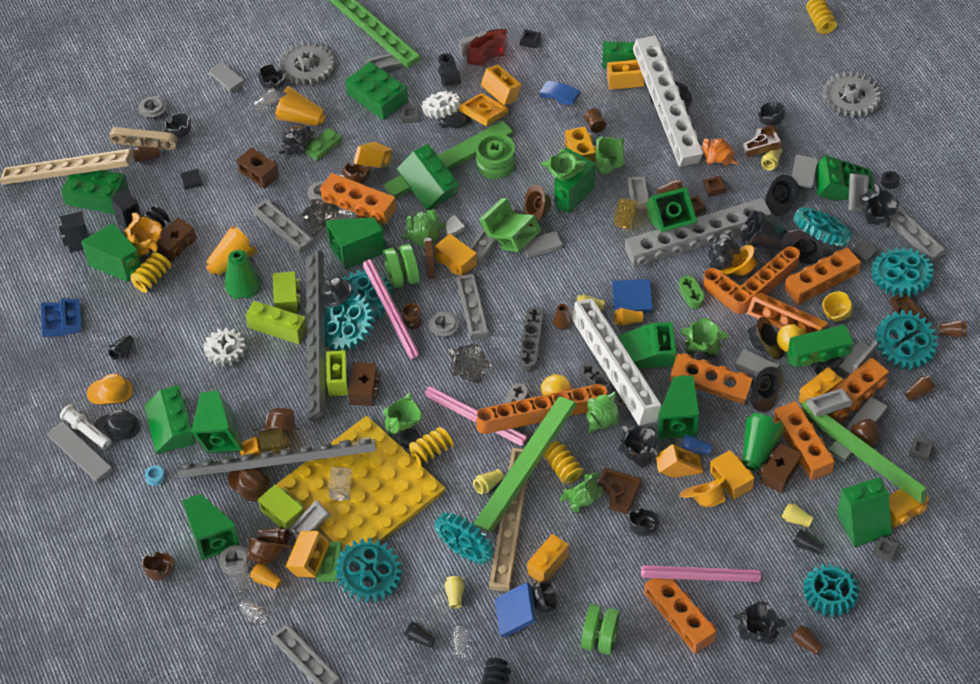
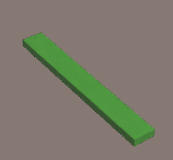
M329 0L407 69L422 61L421 56L356 0Z
M502 120L439 154L438 157L447 169L450 170L476 156V144L484 135L501 133L511 137L513 131ZM401 176L384 184V189L389 195L394 196L395 199L411 191Z
M558 397L474 522L477 528L489 533L493 532L577 406L574 401Z
M807 400L802 403L806 418L920 504L926 501L925 486L827 414L815 417L807 406Z

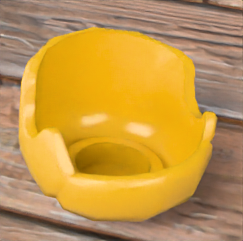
M839 291L830 293L822 303L827 318L834 322L844 321L852 314L853 305L846 293Z
M795 324L782 326L777 334V344L783 351L788 352L790 337L807 334L806 330L795 326Z
M552 374L545 378L541 384L543 395L571 390L569 380L563 375Z

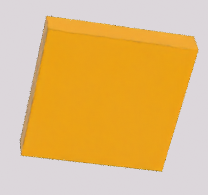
M483 93L464 102L459 107V111L485 126L505 116L509 110Z

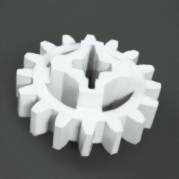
M445 91L438 92L437 95L432 94L430 98H426V101L422 102V108L425 116L430 118L435 116L438 119L441 116L445 118V115H452L453 112H457L461 103L457 93L453 94L452 91L449 93Z
M225 328L223 332L217 329V334L211 332V338L206 337L207 343H204L205 356L208 357L209 362L214 360L216 366L219 363H222V367L226 363H229L231 366L232 361L239 362L238 357H244L243 351H246L245 340L240 332L236 334L235 329H232L230 332L228 328Z

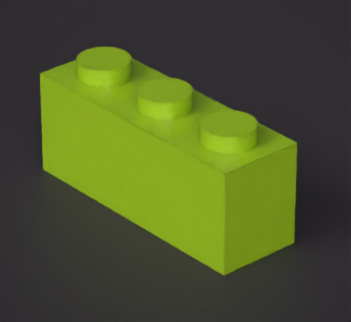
M253 301L245 314L249 329L299 345L307 332L304 316L264 303Z

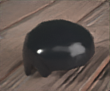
M269 64L260 67L258 71V79L262 87L276 90L284 85L285 75L282 69L278 71L274 65Z
M769 102L761 105L758 112L760 122L767 126H775L781 123L785 118L784 104Z
M186 113L172 115L169 123L165 121V132L172 133L177 138L186 136L191 130L190 116Z
M641 507L637 512L630 510L627 516L629 528L637 536H649L659 528L660 520L658 515L652 510Z
M538 581L533 584L532 593L535 609L540 612L555 610L557 602L552 584L549 581Z

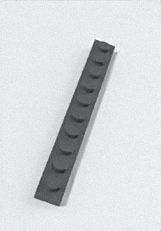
M319 250L306 258L307 419L313 422L326 414L324 297L321 293V288L324 284V253Z
M371 437L360 438L358 442L343 440L336 445L323 443L319 445L320 447L315 448L307 445L300 447V450L292 451V448L280 450L279 453L265 451L261 452V455L244 454L241 455V458L236 459L228 456L221 458V461L215 462L213 459L203 460L200 464L186 462L179 467L177 474L178 479L373 452L377 449L376 439L371 440Z

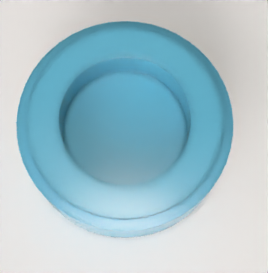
M154 465L145 471V479L149 485L158 486L165 481L166 475L161 466Z

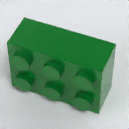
M371 61L345 80L347 95L383 121L408 102L407 87Z
M99 170L69 175L61 192L65 205L115 215L111 197L125 189L128 190L129 187L125 174Z

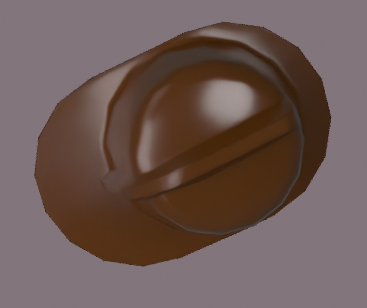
M535 184L527 190L523 214L535 215L539 223L541 218L551 208V198L540 185Z
M275 408L267 414L263 428L252 430H300V428L295 427L293 409Z
M256 468L231 471L228 476L229 486L248 501H258L271 488L269 479Z
M246 536L250 540L247 558L260 564L266 565L274 562L283 548H294L288 545L263 542Z

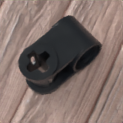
M448 53L441 54L438 58L440 65L438 72L443 87L461 84L460 72L454 57Z

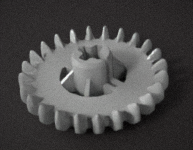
M302 40L301 46H298L297 42H295V49L289 45L290 52L284 49V55H280L279 70L282 69L286 80L290 79L291 83L296 81L297 85L301 83L303 85H307V83L313 85V82L319 83V80L324 81L325 77H329L330 73L334 71L335 56L333 51H329L328 46L324 49L323 43L318 47L317 41H315L313 46L310 40L308 45H305Z
M852 70L849 76L844 71L842 78L837 73L836 80L831 76L830 81H826V85L823 88L824 102L827 103L829 108L832 107L831 110L833 112L838 111L837 114L839 115L843 113L844 117L848 115L851 118H854L855 115L861 117L862 114L866 116L868 112H874V109L878 108V104L881 102L882 93L880 92V86L877 87L876 81L871 84L872 77L866 81V74L860 78L859 71L855 77L852 74Z

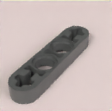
M537 306L530 307L525 317L519 356V366L525 372H531L537 366L543 325V310ZM534 314H537L536 322L532 321ZM531 328H534L538 332L535 334H530L527 331ZM527 344H533L535 345V348L529 350L525 348V346ZM527 356H530L529 364H525Z
M589 362L581 365L580 378L587 385H595L599 381L607 382L605 386L607 395L617 392L607 374L596 365ZM615 398L619 411L626 416H633L622 398Z

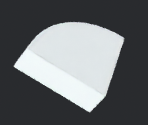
M455 215L446 224L447 236L449 234L455 236L465 231V226Z

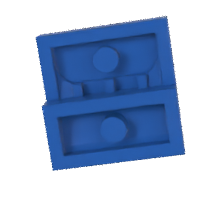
M61 298L60 303L41 302L42 337L62 336L81 331L80 299Z

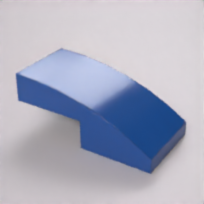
M547 81L539 92L541 98H554L558 104L573 105L581 94L580 90L554 81Z

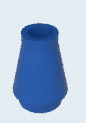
M685 435L682 448L695 454L709 456L712 444L693 435Z

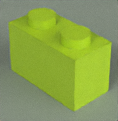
M295 271L273 273L274 306L292 313L299 312L298 305L302 304L301 293H297V290H301L300 278L296 279Z
M346 350L327 351L329 397L348 395Z
M274 485L258 499L260 511L279 527L283 526L289 529L304 513L302 503L298 500H293L284 488L280 489L277 485Z

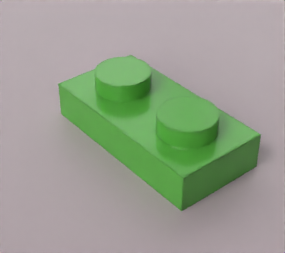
M328 128L308 144L305 153L318 161L342 141V137Z
M330 542L316 576L318 582H338V579L335 578L336 573H338L335 571V566L338 565L336 560L337 557H340L339 554L342 550L341 542Z

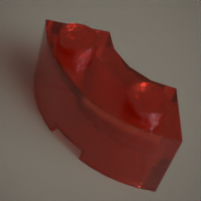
M493 29L486 31V34L479 38L476 36L467 47V64L485 66L491 58L505 56L508 45L507 29Z

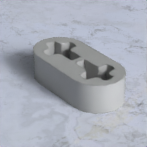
M520 383L514 384L510 388L504 403L527 399V387ZM519 391H521L522 393H520L518 395V398H516V393H519Z

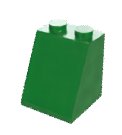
M566 147L565 151L587 162V164L583 165V171L577 173L572 178L565 181L557 177L555 178L554 206L570 214L595 188L596 164Z
M687 187L651 196L645 203L650 222L660 232L697 223Z
M374 217L326 221L329 245L344 270L383 254L384 245H386L383 237L385 231L382 224H378Z
M114 223L81 241L88 265L92 268L128 282L131 280L132 273H135L136 269L141 266L137 249Z
M681 375L673 377L659 412L657 438H684L685 435L697 437L699 411L694 376Z
M201 392L191 430L192 434L206 453L243 451V444L234 413L220 392Z
M880 477L842 489L837 516L853 547L879 540L881 536L888 537L892 535L889 493Z
M202 494L193 495L182 500L187 521L201 560L219 555L227 547L240 545L234 523Z

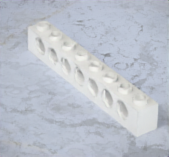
M656 35L636 39L633 51L679 167L697 164L704 154L703 147L699 145L697 132L693 130L691 117L687 115L685 102L681 100L679 87L675 85L673 72L669 70L667 57L662 52V45L658 42Z
M593 299L576 301L571 319L638 425L656 422L661 404Z

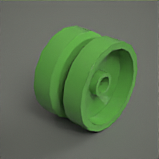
M490 133L478 140L476 144V166L480 174L490 179H502L513 172L515 168V144L511 138L501 133Z
M409 243L399 246V256L393 247L384 249L385 269L393 289L402 288L404 286V278L409 285L420 282L416 259Z
M591 603L583 627L581 649L593 651L599 639V653L611 655L618 636L620 610L609 607L605 612L604 619H602V606Z

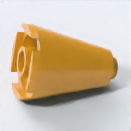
M286 87L284 93L287 94L279 100L275 119L312 126H319V124L324 123L326 114H324V110L292 87Z
M232 226L206 261V269L212 275L216 274L219 276L226 272L228 256L232 251L242 250L249 259L258 254V251L254 245L250 247V240L237 227Z

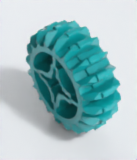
M831 563L828 567L822 564L820 569L814 567L813 571L807 574V578L804 579L802 592L805 594V601H809V608L815 607V613L822 611L823 617L828 613L831 618L836 613L841 617L843 612L848 614L850 608L853 609L859 600L860 588L858 587V580L854 579L853 573L847 574V568L841 570L839 564L836 567H833ZM818 583L821 589L819 593L815 590V586ZM844 587L848 593L845 598L842 596V589Z

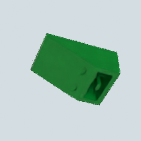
M825 155L816 165L815 181L817 194L832 201L849 200L850 174L868 175V190L873 191L871 169Z
M673 322L652 323L617 336L638 369L674 366L676 347Z

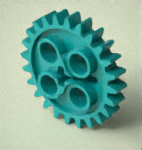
M802 207L797 210L794 216L795 224L800 225L799 228L804 229V232L816 237L817 240H823L824 243L829 242L831 245L844 246L852 238V232H850L849 228H846L847 225L841 224L842 221L836 219V217L829 216L828 213L824 214L821 210L817 211L815 208L812 210L809 207L807 209Z
M895 247L892 252L890 249H887V254L881 252V257L877 256L876 261H873L872 280H875V286L879 285V290L886 289L885 294L893 292V296L899 293L900 297H903L904 294L911 297L912 292L918 295V290L924 292L925 287L929 288L934 276L933 264L930 263V258L925 259L926 254L919 255L920 250L912 252V248L906 251L905 247H902L901 250Z
M365 269L363 273L357 270L356 275L350 272V278L344 276L343 278L347 279L350 283L351 293L360 294L373 306L372 310L375 312V315L372 317L374 319L377 316L383 318L382 312H387ZM379 272L392 300H394L392 295L394 292L390 281L387 280L386 276L382 277L381 272Z
M352 292L342 304L336 307L327 306V309H324L325 345L332 351L346 350L347 353L348 348L354 351L355 345L361 347V341L367 342L366 335H372L368 331L375 328L371 325V323L376 321L372 317L375 315V312L372 310L373 306L366 298Z
M904 310L900 314L894 311L892 316L888 314L885 319L883 318L876 328L878 331L874 336L877 337L876 341L879 345L877 351H883L880 357L887 356L886 363L893 361L894 368L899 364L901 370L905 366H907L909 371H911L913 366L919 369L921 365L925 366L927 361L930 362L933 358L932 356L936 353L935 349L938 344L935 342L938 336H933L936 330L929 328L932 323H925L926 317L919 319V313L912 316L911 310L907 315ZM902 340H904V342L899 347H897L896 349L893 348L895 346H898L902 342ZM901 350L906 351L908 355L904 354Z
M447 511L446 513L442 512L436 519L434 527L436 528L435 531L439 533L438 537L442 538V542L446 543L448 548L452 549L455 554L458 553L461 558L465 557L468 562L472 560L474 564L479 563L480 565L486 564L493 557L495 551L493 550L494 546L490 544L491 540L485 538L486 534L481 533V529L474 526L473 522L469 523L467 518L462 519L459 514L456 516L453 512L450 514Z
M369 537L368 542L365 543L364 539L361 538L359 544L353 540L352 547L347 544L345 551L341 550L340 557H337L336 563L338 565L335 566V571L338 573H336L335 578L341 579L338 586H345L343 593L351 592L349 598L356 595L357 602L364 598L367 604L369 598H372V601L376 603L378 597L384 601L385 594L390 597L392 590L395 591L397 584L400 583L401 578L398 576H401L402 570L398 568H400L401 562H395L398 559V555L392 556L394 549L387 550V543L382 546L379 545V539L376 543H372V539ZM370 554L374 559H367L364 555ZM354 566L359 571L353 572L349 569V567ZM385 569L387 574H381L378 570ZM368 581L373 586L367 587L363 584V582Z

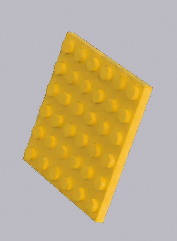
M367 415L333 440L331 444L336 445L343 440L358 442L360 438L371 437V440L376 439V451L309 460L276 484L280 489L284 488L293 500L300 501L304 506V512L316 500L319 501L331 514L319 527V530L331 542H341L343 551H345L347 544L352 547L353 540L359 544L361 538L364 539L365 543L368 542L369 537L372 539V543H376L379 539L381 544L446 492L445 487L420 466L414 458Z

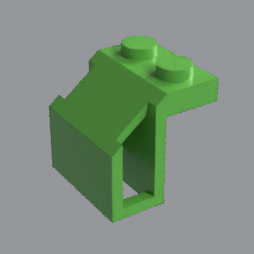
M501 198L479 219L486 235L499 241L502 244L500 248L504 251L520 252L541 231L535 215L515 214L507 198Z

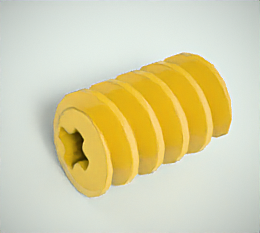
M810 0L807 3L806 10L817 32L828 34L837 27L835 16H833L826 0Z
M152 253L150 258H147L145 263H142L140 268H137L135 273H132L131 281L138 290L147 293L146 288L151 289L153 287L152 283L156 284L157 278H162L161 273L166 274L167 269H171L172 265L163 255Z
M438 427L436 431H431L429 435L426 434L422 439H417L416 443H410L409 450L412 458L421 466V459L427 463V456L434 459L433 452L441 455L440 448L446 452L448 451L447 444L453 448L454 442L445 429Z
M555 441L551 443L543 456L556 472V475L560 477L561 482L571 484L583 475L584 469L579 468V462H575L576 458L571 456L572 453L570 450H567L568 447L565 444L561 445V442Z

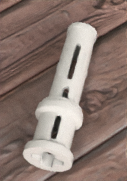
M69 404L63 408L60 418L67 420L73 429L83 432L103 450H106L111 445V439L90 424L86 416L78 413L73 405Z

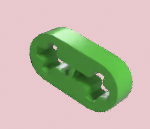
M692 276L682 277L679 282V290L686 303L694 309L702 307L704 294L697 281Z

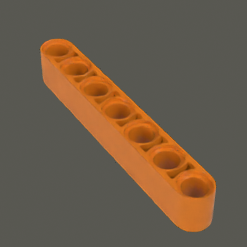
M595 384L485 407L477 412L476 429L482 434H489L541 423L559 396L576 403L577 406L570 416L587 413L588 400L591 398L596 399L599 395H607V389L603 385Z

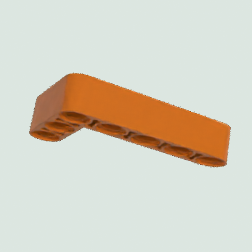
M786 247L741 286L718 269L709 268L704 273L703 288L733 312L743 314L748 311L753 296L760 292L767 295L797 269L800 252L795 247Z

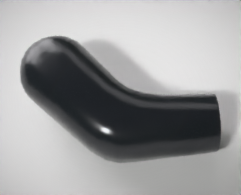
M464 113L459 116L445 115V118L441 116L439 119V125L442 128H461L471 117Z

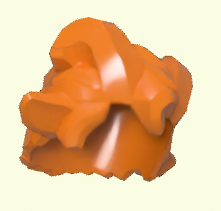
M704 139L702 146L703 155L708 165L716 162L723 163L725 167L730 163L739 164L733 158L735 152L732 146L725 139Z

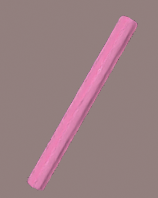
M373 260L365 261L363 267L409 358L415 359L419 357V351Z
M431 386L425 391L426 397L476 422L478 410ZM513 428L495 432L520 446H524L527 441L526 435Z
M643 565L641 568V576L643 578L760 582L762 578L760 570L651 565Z

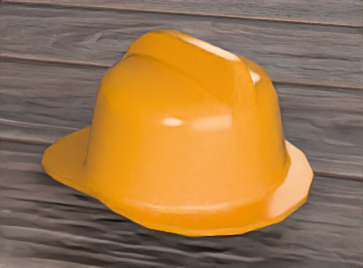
M752 245L741 247V253L733 255L732 266L726 267L724 270L720 269L719 271L725 275L732 273L736 276H744L748 274L758 264L753 256L754 247Z
M108 374L103 379L97 380L90 385L87 391V398L90 402L99 405L122 403L129 400L134 391L133 385L119 374Z
M719 478L709 483L689 487L683 490L679 496L682 498L693 497L703 507H714L726 500L722 487L725 479Z

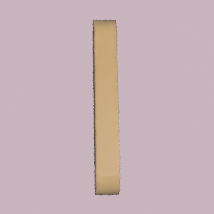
M121 127L112 128L109 135L110 141L115 144L159 147V149L166 150L175 149L178 142L177 136L172 133Z

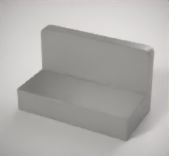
M796 154L791 177L796 180L798 186L812 188L817 159Z
M860 341L852 350V353L840 364L838 371L846 376L852 374L868 359L876 356L878 342L874 341L869 347Z

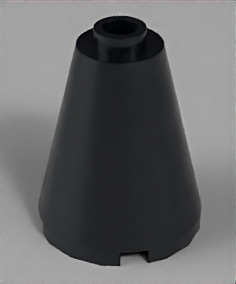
M753 211L745 222L747 225L746 231L742 230V244L752 245L757 248L784 250L782 238L789 231L762 211Z

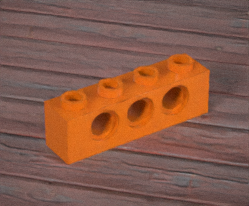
M331 173L320 187L322 200L335 204L360 216L374 217L377 222L383 224L389 221L397 209L394 196Z
M848 247L838 250L833 255L822 258L816 264L807 266L796 274H791L786 279L785 291L797 305H800L859 274L861 261Z
M761 292L753 296L747 314L757 319L763 316L766 317L773 326L780 329L782 326L795 324L799 328H804L806 333L827 329L829 325L824 320Z
M677 354L669 381H672L673 377L681 375L694 376L695 389L744 405L753 379L748 374L732 372L725 366L717 367L711 365L712 363L707 360L699 361L693 359L689 354ZM689 368H694L697 370L698 373L695 375H691L688 373L687 370ZM713 374L716 380L710 381L706 375ZM731 380L734 382L735 386L728 387L725 384V381Z
M872 357L830 391L843 388L852 400V405L827 415L835 421L842 423L851 411L855 412L858 410L863 401L872 397L876 390L886 386L889 371Z
M796 401L776 408L773 421L777 424L780 421L785 426L783 437L790 448L802 453L800 464L812 481L832 473L835 458L831 452L827 451L824 440L818 437L813 423L809 422L806 418L804 409L799 407Z
M652 578L645 583L644 594L695 654L715 642L717 631L715 625L711 621H707L700 607L695 606L691 602L688 593L679 588L676 579ZM670 594L673 597H666L665 595ZM682 609V610H685L686 612H683V613H682V612H679V611H677V610ZM690 625H697L699 627L693 628Z

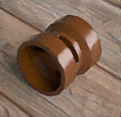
M592 108L584 114V119L592 133H599L605 129L607 123L598 108Z
M414 303L403 306L402 316L407 329L418 328L422 323L420 307Z

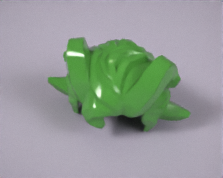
M598 137L596 141V169L600 174L606 175L613 169L620 168L625 164L623 158L625 139L617 140L614 137Z
M561 149L557 156H551L548 161L541 163L542 166L549 167L548 170L555 177L562 179V181L582 172L584 169L583 165L587 164L586 161L578 159L577 156L568 153L564 149Z
M434 209L419 212L415 216L410 215L407 217V232L401 237L405 240L411 239L414 244L421 245L422 247H425L424 239L431 238L432 246H434L439 231L443 230L446 224L438 223L440 218Z
M707 317L701 318V320L690 324L689 328H682L680 334L687 337L684 343L686 344L687 353L691 354L694 351H701L705 354L709 353L711 356H717L722 347L720 340L728 339V334L720 331L719 326Z
M616 392L610 395H599L596 399L591 398L588 400L586 418L590 424L589 434H592L596 429H608L620 424L619 409L615 403Z
M411 393L392 403L390 407L385 408L383 411L386 417L385 429L391 435H396L400 431L409 429L423 419V413L419 409L417 402L412 400Z
M599 472L590 475L585 474V481L578 486H572L568 490L565 487V493L561 495L560 502L568 500L571 505L570 508L574 513L580 512V507L591 505L603 493L602 487H598L596 481L601 474Z

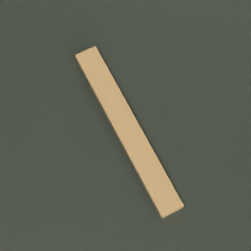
M131 149L5 167L0 182L4 185L126 167L130 165L134 153Z
M512 448L509 470L523 449ZM528 479L500 520L489 590L510 591Z

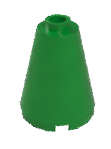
M234 250L229 254L224 281L226 292L235 299H239V297L251 298L261 289V277L247 254L242 250Z
M752 413L751 417L747 416L742 463L746 469L756 471L762 468L785 431V426L780 421L777 424L772 421L773 417L758 413Z

